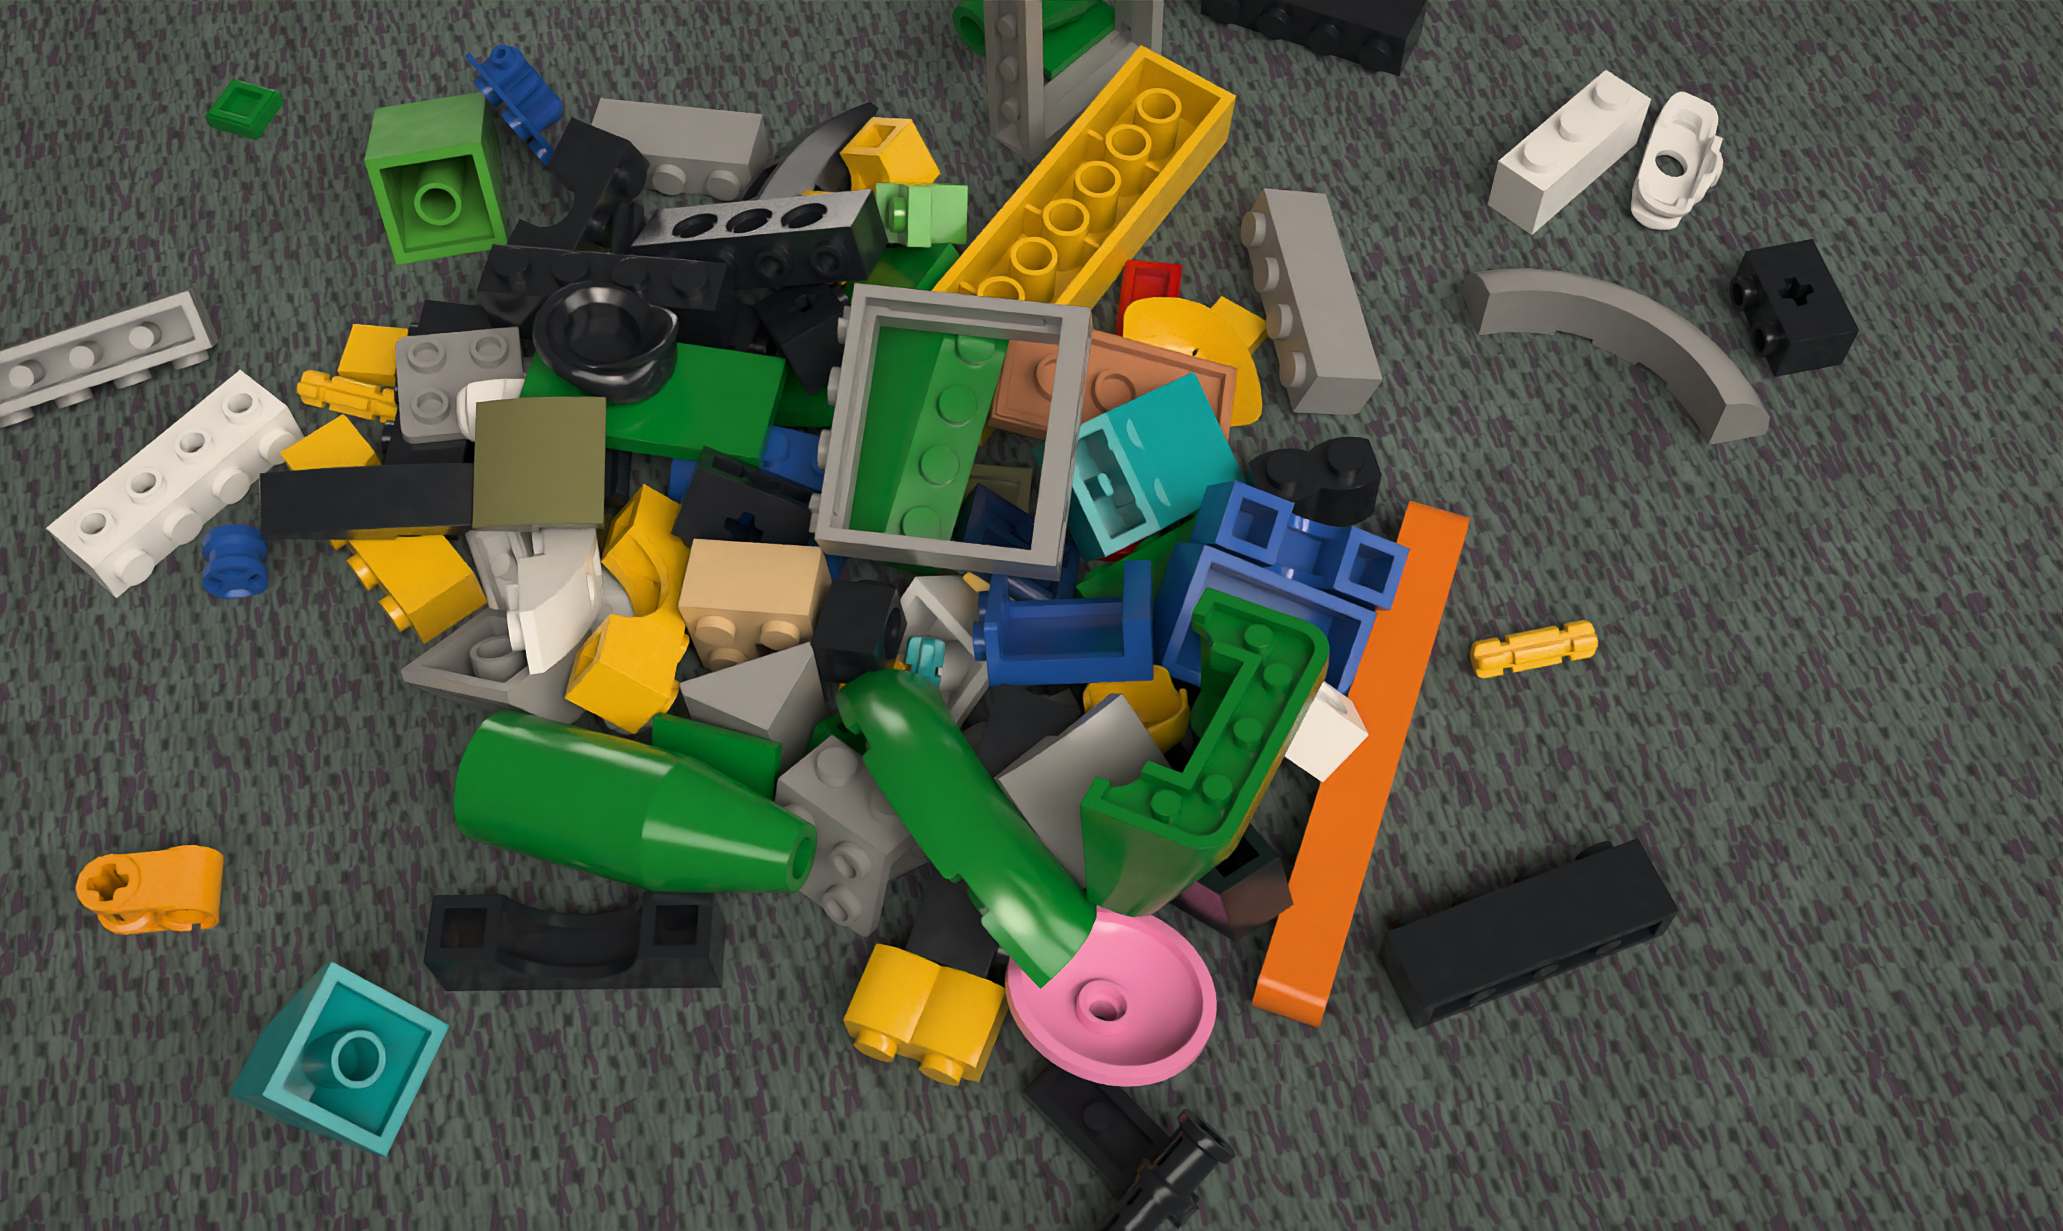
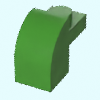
M928 182L875 183V199L889 241L888 243H900L907 247H931V244L951 242V244H966L967 185Z

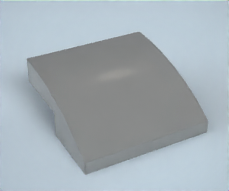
M1109 694L1058 736H1045L995 776L994 780L1044 845L1084 889L1086 888L1079 805L1095 777L1099 776L1110 781L1111 787L1127 785L1141 777V770L1147 760L1170 769L1172 767L1123 694Z

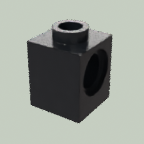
M868 579L858 582L832 580L810 643L824 681L848 684L867 672L894 667L907 627L906 617L896 587H889L878 581Z

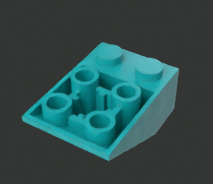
M1194 371L1080 425L1067 527L1084 562L1106 557L1200 509L1206 488L1209 485L1234 480L1246 484V480ZM1045 442L1031 449L1041 471Z

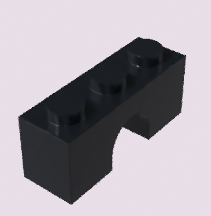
M572 117L546 166V169L569 191L574 192V203L571 211L562 221L548 227L536 226L519 219L506 245L606 253L607 249L610 248L613 208L620 202L631 204L633 198L642 192L647 179V170L650 166L649 161L631 141Z

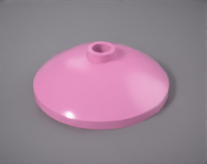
M1097 905V919L1089 937L1074 958L1041 989L1011 957L1006 967L1005 992L1007 1002L1017 1026L1026 1039L1044 1057L1058 1067L1095 1083L1129 1087L1154 1084L1171 1078L1185 1070L1195 1061L1205 1047L1214 1027L1217 1000L1213 980L1208 968L1194 947L1180 933L1151 914L1141 917H1129ZM1095 1016L1104 1017L1107 1021L1101 1020Z

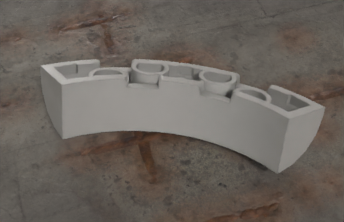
M1533 268L1497 269L1473 272L1466 276L1461 292L1478 335L1501 332H1529L1554 335L1556 331H1561L1592 339V345L1616 354L1634 365L1640 362L1667 382L1666 389L1686 408L1701 430L1708 445L1766 434L1770 416L1758 394L1739 368L1714 341L1695 325L1666 306L1620 285L1564 271Z

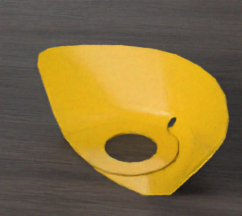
M1171 297L1140 299L1132 302L1126 308L1123 319L1124 338L1191 356L1195 348H1199L1195 357L1237 368L1230 427L1250 425L1259 419L1262 412V395L1255 363L1243 339L1220 314L1201 303Z

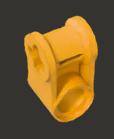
M182 845L161 851L100 856L88 863L79 874L76 883L77 897L86 909L97 914L103 927L114 934L131 935L165 930L191 931L192 924L201 923V929L213 928L219 923L224 857L223 854L215 849L197 845Z

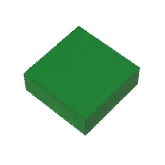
M232 79L207 112L205 118L211 128L257 141L284 104V100L279 91Z

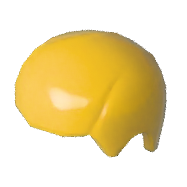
M1154 665V677L1151 681L1088 683L1083 692L1085 714L1109 694H1123L1163 755L1186 737L1191 715L1187 690L1183 688L1179 689L1178 692L1174 688L1169 671L1162 666Z

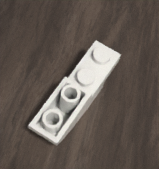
M543 527V529H539V532H531L534 555L517 559L518 582L506 584L509 605L507 623L512 651L526 650L530 675L544 673L565 657L584 637L600 611L604 596V578L595 528Z

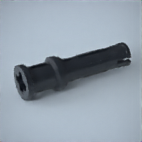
M1183 1109L1177 1116L1180 1126L1152 1158L1144 1156L1135 1165L1136 1171L1133 1173L1136 1181L1092 1231H1155L1170 1214L1177 1216L1181 1212L1188 1211L1194 1204L1191 1194L1219 1162L1228 1164L1235 1157L1234 1150L1205 1120L1189 1109Z

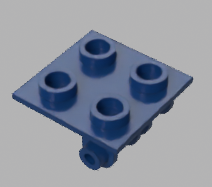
M506 44L496 46L491 51L490 57L481 65L470 53L465 55L481 74L473 81L475 86L495 108L503 102L506 103L507 106L500 111L501 116L523 141L533 134L535 138L527 145L547 166L555 150L543 138L540 132L549 124L558 122L562 117L561 99L547 86L546 81L525 60L523 54L515 46H508Z

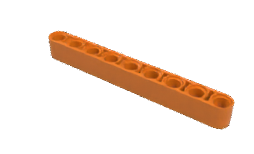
M1409 501L1396 543L1410 548L1395 598L1390 611H1374L1377 613L1347 697L1353 702L1369 735L1324 782H1320L1288 884L1294 905L1278 916L1251 1007L1318 1029L1320 1027L1465 540L1470 517Z

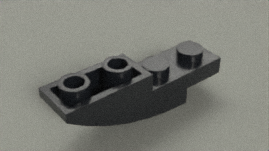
M868 102L838 114L801 133L778 150L760 168L743 190L737 202L801 196L805 190L843 192L850 176L846 173L848 167L842 159L840 152L872 117H875L879 108Z

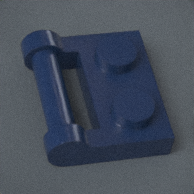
M977 483L964 499L954 541L1031 550L1035 518L985 486ZM1065 537L1060 581L1007 575L1009 596L1016 601L1074 599L1081 556L1076 544ZM954 569L960 574H964L966 572V570ZM969 571L985 582L991 583V573Z

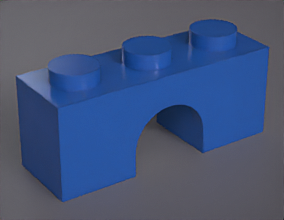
M1236 480L1207 486L1189 543L1208 545L1370 611L1391 610L1410 548L1354 526L1334 527L1302 518L1292 513L1295 503Z

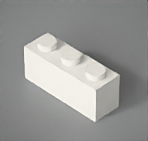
M1605 70L1498 161L1488 205L1529 234H1534L1637 143L1651 98Z

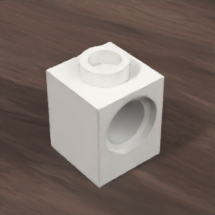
M1323 681L1285 757L1321 782H1324L1369 735L1353 702Z

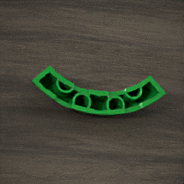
M895 668L867 672L844 685L835 693L837 706L843 723L848 730L855 735L863 731L867 739L864 744L868 751L863 755L862 759L877 785L940 874L953 883L959 882L962 878L969 885L966 891L973 904L983 915L981 919L982 925L1014 962L1041 989L1074 958L1085 943L1097 919V905L1087 901L1085 890L1044 845L991 777L954 721L938 687L920 674Z

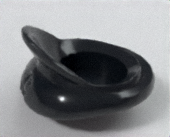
M584 281L567 285L554 292L544 301L534 318L533 340L538 355L546 366L569 384L593 397H606V402L633 404L645 401L656 395L673 376L678 356L676 336L679 331V320L674 312L660 306L651 305L636 293L621 286L600 281Z

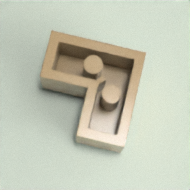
M694 539L678 608L703 667L716 672L769 655L772 649L782 651L807 642L811 643L832 580L821 547Z

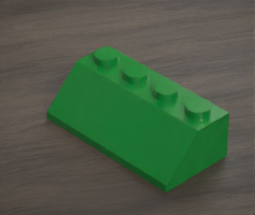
M880 326L849 529L951 540L1010 340ZM813 533L810 541L817 543L814 539L815 533ZM871 560L921 577L935 576L941 570L940 567Z

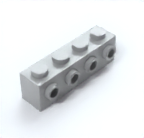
M1263 188L1251 211L1247 212L1243 217L1241 240L1249 252L1254 270V287L1257 292H1260L1267 317V334L1274 342L1280 364V381L1287 389L1292 411L1295 413L1336 415L1357 414L1383 379L1327 196L1322 193Z
M195 286L0 349V428L34 417L35 415L31 409L32 406L53 399L58 409L94 397L90 387L113 380L116 389H121L150 379L152 376L148 368L171 361L174 369L178 370L208 360L209 355L206 349L213 347L219 340L197 287Z

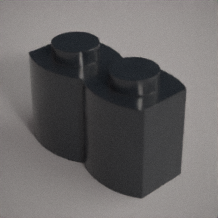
M1340 437L1324 441L1309 451L1287 448L1263 453L1248 463L1246 484L1295 503L1292 513L1302 518L1334 527H1348L1366 520L1374 513L1382 474L1369 439Z

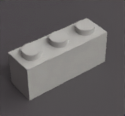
M600 98L591 124L631 141L650 163L643 189L658 190L667 195L689 193L709 195L722 201L739 199L743 190L766 163L769 153L763 114Z

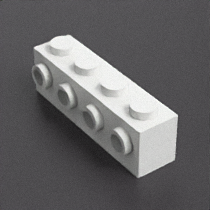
M239 370L46 529L71 560L117 598L130 586H135L145 581L151 575L154 566L175 548L189 543L196 538L202 526L226 505L241 500L248 492L250 485L259 478L260 473H266L274 465L285 462L280 452L305 437L288 407Z

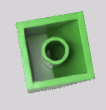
M481 92L376 108L364 161L396 265L491 250L492 244L506 245L509 239L500 145L488 99Z

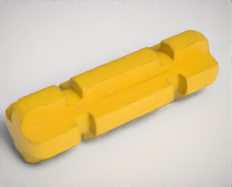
M316 370L303 372L301 381L297 383L296 393L300 395L301 401L304 404L324 408L326 403L330 404L329 410L369 420H375L377 416H380L381 423H385L387 420L395 421L398 406H396L394 400V389L386 388L382 393L381 386L340 376H334L330 380V374Z
M1580 620L1564 623V630L1559 631L1557 626H1549L1505 635V642H1500L1497 637L1475 641L1471 646V651L1469 652L1470 661L1476 676L1484 679L1504 675L1503 668L1509 667L1510 671L1514 673L1562 663L1563 656H1568L1569 661L1589 658L1595 654L1598 647L1597 635L1590 621Z

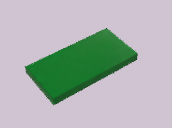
M951 242L931 244V247L906 246L885 248L869 279L849 281L843 291L850 303L852 302L854 283L931 291L959 259L960 255ZM787 364L788 373L773 426L832 427L835 406H829L828 385L809 396Z
M677 343L678 356L674 374L656 395L645 401L633 404L606 402V448L697 462L703 446H707L761 468L788 373L787 359ZM536 350L519 398L593 396L557 376L546 366Z

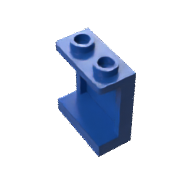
M1151 560L1124 561L1123 597L1013 601L1009 598L1007 575L992 574L989 591H979V621L973 622V651L975 661H987L989 687L1001 686L1002 683L1010 686L1153 680L1154 609Z

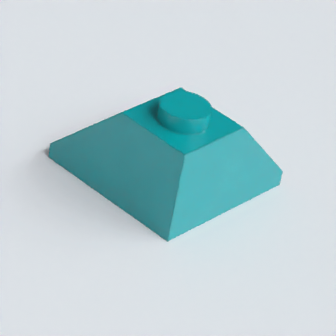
M332 961L326 962L263 1029L229 1096L286 1124L386 1157L450 1025Z

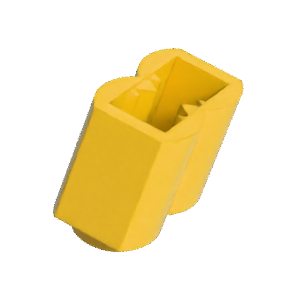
M876 944L843 1021L849 1036L856 1039L853 1044L854 1047L863 1054L884 1062H892L895 1054L915 1059L921 1062L919 1070L924 1075L940 1083L957 1086L961 1078L980 1082L1009 1005L1005 988L992 981L962 970L940 966L926 958L896 947Z

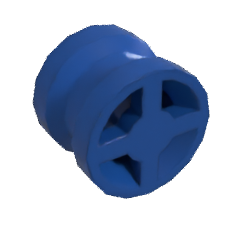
M229 524L209 530L203 536L202 554L208 561L202 573V586L213 596L223 599H235L263 593L268 587L269 581L268 569L262 563L267 557L268 539H260V530L247 525Z

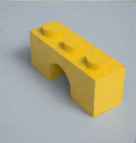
M872 117L840 152L851 175V191L872 189L875 196L876 182L933 183L941 174L912 119ZM805 190L801 196L835 192ZM838 282L839 285L845 284V282Z

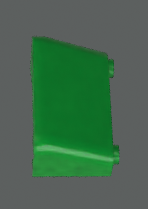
M1209 587L1205 588L1192 611V630L1201 635V692L1192 706L1189 719L1191 735L1198 743V746L1183 773L1147 760L1141 770V777L1127 785L1111 787L1109 780L1099 776L1095 777L1079 805L1088 902L1120 915L1129 917L1148 916L1160 910L1231 855L1238 846L1326 678L1330 647L1326 635L1319 627L1308 621Z

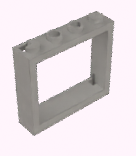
M983 0L990 135L1028 162H1032L1069 130L1140 45L1161 55L1164 0H1115V29L1045 86L1043 77L1042 0Z
M854 283L851 306H844L843 318L839 317L838 341L840 344H845L842 366L832 367L829 376L828 404L829 406H835L832 429H823L819 439L818 467L819 469H825L822 493H813L810 499L809 509L812 515L809 532L815 533L814 539L823 552L828 555L1060 581L1093 336L1091 308ZM880 326L1059 345L1031 550L849 529Z

